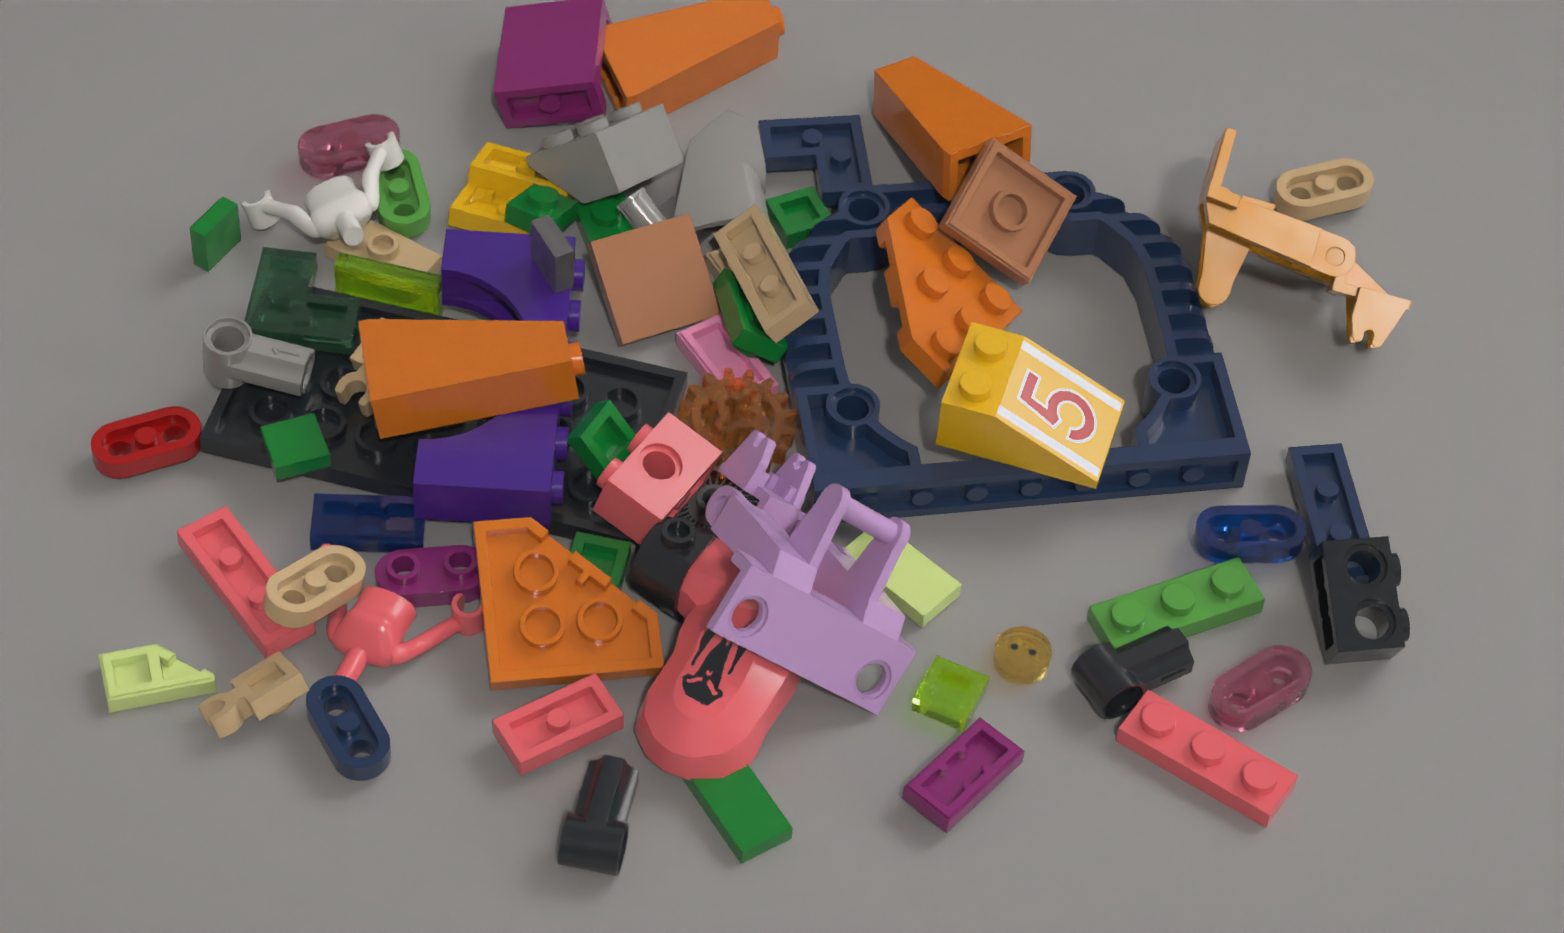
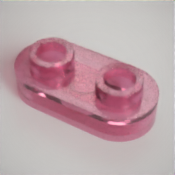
M369 114L311 128L304 132L298 140L299 164L306 173L319 178H329L363 170L370 158L365 144L371 142L372 145L381 144L388 139L387 133L392 131L400 145L399 127L394 120L387 116Z
M1276 645L1264 649L1215 680L1208 701V710L1212 719L1218 725L1230 731L1245 732L1256 728L1299 702L1306 695L1312 677L1310 661L1302 652L1290 646ZM1273 679H1281L1285 681L1287 684H1278L1274 682ZM1230 705H1237L1243 709H1236Z

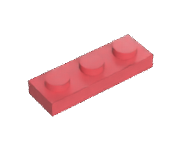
M227 506L176 530L178 545L265 659L316 633L315 622L306 627L289 628L275 623L266 615L263 609L266 584L269 578L277 573V571Z
M1147 690L1118 728L1116 742L1265 828L1295 789L1298 779L1297 774L1150 690Z

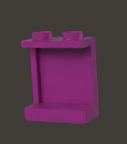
M563 0L505 7L493 94L506 129L584 121L603 113L606 116L607 103L600 84L606 25L612 24L605 0Z

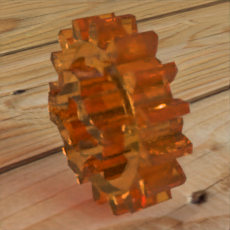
M725 368L722 380H717L715 376L708 372L703 376L701 387L691 383L688 386L686 399L680 401L677 419L722 451L715 466L720 467L754 430L760 431L776 443L765 472L769 474L772 462L780 465L785 462L788 448H792L796 429L793 428L796 410L786 409L789 398L786 392L775 395L771 393L774 380L768 378L761 384L753 382V370L748 369L743 379L735 378L731 368ZM719 472V478L726 479V477Z

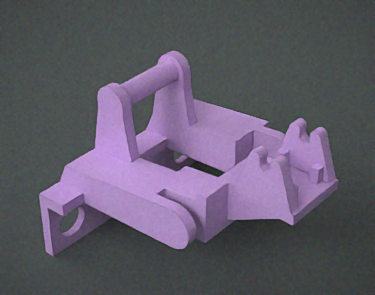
M754 430L734 453L721 464L718 471L741 489L760 500L758 505L754 506L739 490L725 485L718 488L712 494L706 506V520L712 526L711 530L734 553L730 560L740 569L739 574L706 627L712 632L878 715L917 653L900 635L905 615L883 591L901 552L910 538V525L898 517L888 519L852 499L849 490L836 483L826 487L807 514L801 511V507L816 470V465L796 452L776 473L770 471L768 474L765 470L769 465L776 443L760 431ZM841 519L874 537L857 560L846 548L831 541ZM747 599L757 600L759 610L756 619L745 628H735L732 624V614L736 606ZM869 664H880L882 676L879 683L869 691H858L856 686L857 678L862 669Z

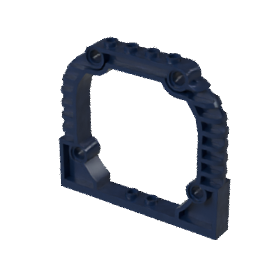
M1073 171L1044 172V174L1077 196L1047 251L1056 255L1076 256L1093 254L1099 257L1124 278L1138 304L1154 362L1148 371L1141 404V415L1144 420L1134 428L1131 446L1109 449L1096 489L990 459L921 464L918 447L898 437L879 422L880 401L877 394L866 386L850 383L843 359L831 295L846 274L870 272L889 265L887 249L879 247L876 229L911 197L922 208L929 211L938 224H940L953 200L948 201L943 198L929 181L860 186L844 192L839 199L838 212L817 223L812 228L810 236L798 242L788 254L819 310L816 315L785 336L788 348L783 354L793 407L792 427L797 453L816 465V470L806 494L808 510L810 511L824 489L834 483L847 488L852 499L888 519L891 517H913L1243 487L1251 450L1222 352L1214 353L1213 342L1207 329L1206 318L1200 305L1199 294L1193 281L1190 265L1181 255L1180 247L1172 237L1162 234L1160 226L1149 216L1142 213H1128L1125 211L1124 202L1119 198L1095 192L1094 184L1085 175ZM953 239L958 245H962L961 243Z

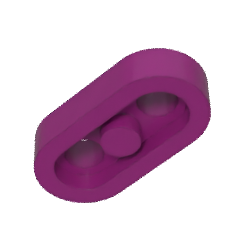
M450 545L395 550L384 555L375 568L376 587L402 596L414 608L451 605L452 599L457 593L464 594L465 603H470L480 598L475 548L472 546ZM464 567V568H466V569L458 570V569H454V568ZM409 571H411V572L408 573V574H398V573H400V572H409Z

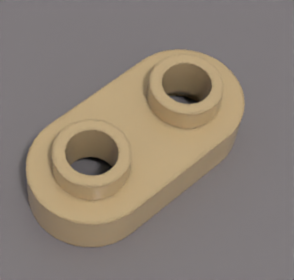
M1340 158L1284 172L1278 178L1273 203L1276 204L1275 208L1280 213L1300 221L1357 209L1368 202L1374 183V176L1365 164L1350 158Z
M327 545L318 548L269 578L263 599V609L272 621L281 626L289 628L306 627L360 594L365 578L366 564L357 552L348 547Z

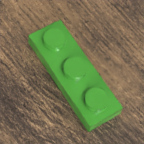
M1237 557L1089 606L1087 621L1100 643L1110 642L1115 648H1118L1165 626H1169L1172 629L1179 628L1185 637H1189L1261 613L1265 598L1241 559Z

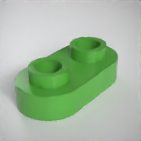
M401 149L404 154L403 162L394 169L381 171L380 201L376 214L379 224L406 238L420 235L429 227L431 207L418 158L410 151Z

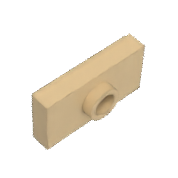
M371 219L362 228L364 239L358 245H348L343 238L329 239L324 244L325 257L411 301L441 270L442 256Z

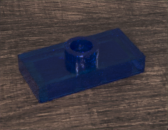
M314 493L310 550H317L325 543L348 547L355 552L390 553L401 549L424 548L427 519L414 517V497Z

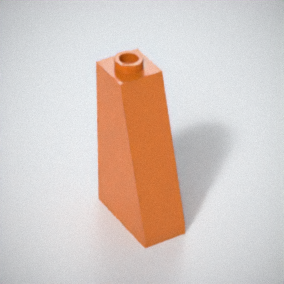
M710 0L608 24L605 31L600 82L614 110L639 101L642 110L663 103L666 113L669 114L778 58L779 36L785 33L783 15L778 6L772 7L769 0Z
M915 56L874 70L873 115L946 200L954 199L984 143L991 138H995L1030 163L1032 124Z
M367 319L358 321L369 397L380 439L579 399L575 376L585 375L586 372L580 342L568 343L564 321Z

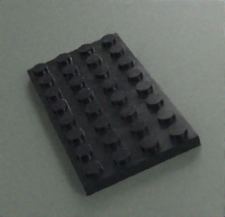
M273 278L251 325V330L256 335L315 349V362L305 394L297 396L250 383H245L240 387L232 389L222 388L199 440L201 452L272 468L261 440L260 427L314 413L330 453L331 467L300 475L414 502L413 478L418 440L459 435L485 424L495 416L380 439L374 414L368 417L363 415L358 405L360 398L365 392L353 394L345 405L339 402L335 392L336 385L343 376L357 371L354 369L350 357L361 344L358 321L380 319L381 317L385 319L412 320L457 319ZM581 348L586 374L575 376L579 399L573 400L571 417L561 416L560 426L569 427V434L595 402L610 400L635 434L645 424L654 429L668 412L675 417L677 416L687 388L688 372ZM569 444L567 460H557L556 470L565 471L563 505L552 504L550 527H543L549 530L548 534L573 540L577 531L632 542L631 538L592 510L602 489L596 485V478Z

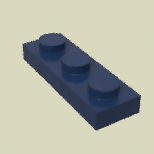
M1342 443L1289 447L1285 462L1311 552L1322 541L1370 537ZM1347 562V571L1350 577L1356 582L1367 584L1369 577L1366 569L1357 562Z

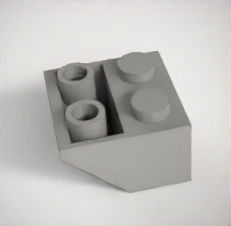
M639 101L610 112L612 121L608 122L607 117L603 113L575 124L578 134L574 136L571 128L541 139L545 147L544 149L526 156L529 167L583 204L622 192L685 162L663 103L642 110Z

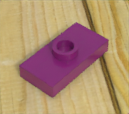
M979 717L904 786L902 799L945 833H948L1023 762L1025 751Z

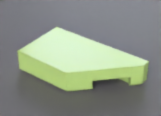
M158 644L98 655L109 713L217 692L213 673L206 669L199 671L176 659L175 653Z

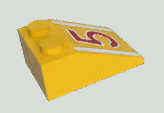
M971 322L941 401L935 444L1096 489L1125 401L1027 337Z

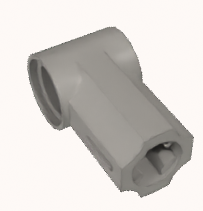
M218 317L206 325L202 336L203 371L206 379L212 385L219 388L232 389L240 387L245 383H250L297 396L305 394L315 362V349L253 334L251 327L244 320L237 317Z

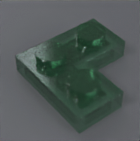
M263 247L244 319L251 327L252 333L315 349L316 351L352 354L359 327L358 321H360L362 314L361 299L311 294L318 268L317 253Z

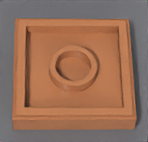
M991 138L984 143L938 228L1023 286L1029 284L1077 196L1001 142Z
M690 213L586 244L618 347L702 322L721 313Z

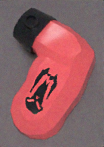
M667 516L661 523L657 522L641 544L631 567L630 587L676 620L683 621L685 619L679 631L673 654L644 698L639 709L634 731L645 756L664 772L689 781L701 778H724L745 767L747 764L750 766L758 755L766 733L793 697L801 676L712 632L706 627L739 574L740 569L730 560L734 553L714 532L695 526L686 518ZM747 599L736 606L732 614V624L735 628H745L756 619L759 610L757 600Z

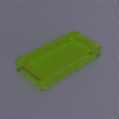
M343 252L339 253L334 264L336 292L442 316L444 305H442L441 275Z

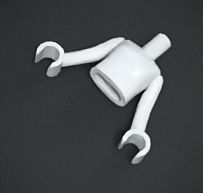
M394 132L387 133L388 139L381 144L372 145L371 142L365 144L370 158L362 174L363 192L359 190L355 180L351 177L339 176L329 179L315 186L307 193L305 205L311 214L310 217L299 206L275 201L270 190H266L263 192L265 196L256 203L250 204L246 200L241 202L251 226L257 230L266 229L276 224L280 218L290 221L312 238L322 237L330 240L343 238L348 245H358L364 239L362 228L368 223L373 211H376L379 206V177L381 171L394 169L404 160V154Z

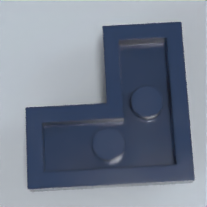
M860 115L758 120V130L766 172L815 169L819 196L825 206H838L842 194L851 188L873 185Z

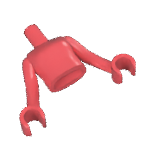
M325 543V544H323L321 547L327 546V545H331V544ZM366 586L355 605L348 612L346 603L328 614L326 625L327 637L333 643L335 649L345 655L334 675L346 676L357 682L366 665L385 668L391 665L404 664L428 652L456 633L465 636L476 635L484 629L481 602L476 611L464 613L465 596L463 593H457L451 602V617L415 638L402 643L405 634L416 618L414 606L402 596L389 590Z

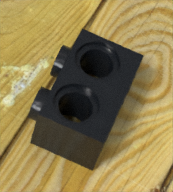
M1389 536L1322 541L1308 556L1324 665L1391 659L1406 647L1405 641H1408L1410 635V622L1406 609L1399 607L1396 586H1399L1401 582V564L1397 553H1391ZM1347 562H1357L1366 569L1369 577L1367 584L1356 582L1350 577L1347 571ZM1356 616L1366 617L1373 622L1377 630L1376 639H1368L1358 632L1355 625Z

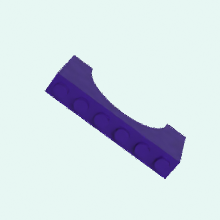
M446 229L441 265L442 305L467 309L479 313L490 320L564 321L568 343L575 342L569 341V332H580L581 300H573V291L583 292L585 282V260L575 259L576 237L565 236L574 250V283L572 288L555 294L531 258V234ZM573 400L497 415L485 424L459 435L438 439H419L413 478L414 517L418 519L467 522L531 517L542 526L550 527L552 504L563 505L565 471L556 470L557 460H567L569 443L567 438L569 427L560 426L561 416L571 417Z

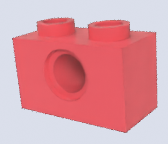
M669 412L654 429L645 424L627 448V451L631 454L624 462L617 457L614 458L596 482V485L602 491L592 510L640 546L657 522L661 523L667 516L676 517L706 483L722 453L721 450Z

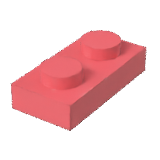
M596 673L493 719V734L520 776L623 729L624 714Z

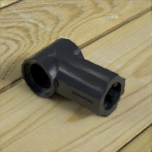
M1165 626L1118 648H1115L1110 642H1103L1089 648L1074 662L1071 668V675L1101 716L1105 719H1115L1132 710L1147 690L1151 691L1191 673L1194 659L1190 652L1189 641L1180 629H1172L1169 626Z
M604 755L601 759L589 761L575 813L569 812L564 823L558 852L559 865L613 876L619 875L628 840L629 824H627L639 781V770L631 767L625 759Z

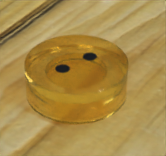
M1025 626L1009 628L1001 633L996 640L993 655L994 667L999 675L1009 682L1022 685L1035 683L1041 680L1049 670L1052 647L1047 637L1036 629Z

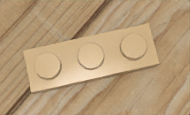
M756 203L714 234L761 326L775 343L819 312L770 220Z

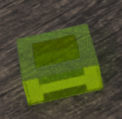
M937 655L913 697L912 711L964 732L987 691L989 676Z

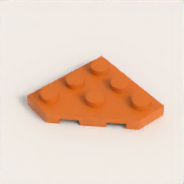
M911 197L882 222L876 229L879 247L887 249L890 267L884 274L891 307L899 309L902 328L897 332L900 351L939 390L952 375L971 322L1004 330L1023 310L1011 299L1009 293L1002 286L996 284L974 261L966 249L959 246L948 234L938 228L939 224L934 216Z
M531 517L476 521L473 523L490 691L572 684L596 673L601 681L659 675L664 667L658 613L641 600L636 602L612 584V578L576 551L573 554L548 535L549 530Z

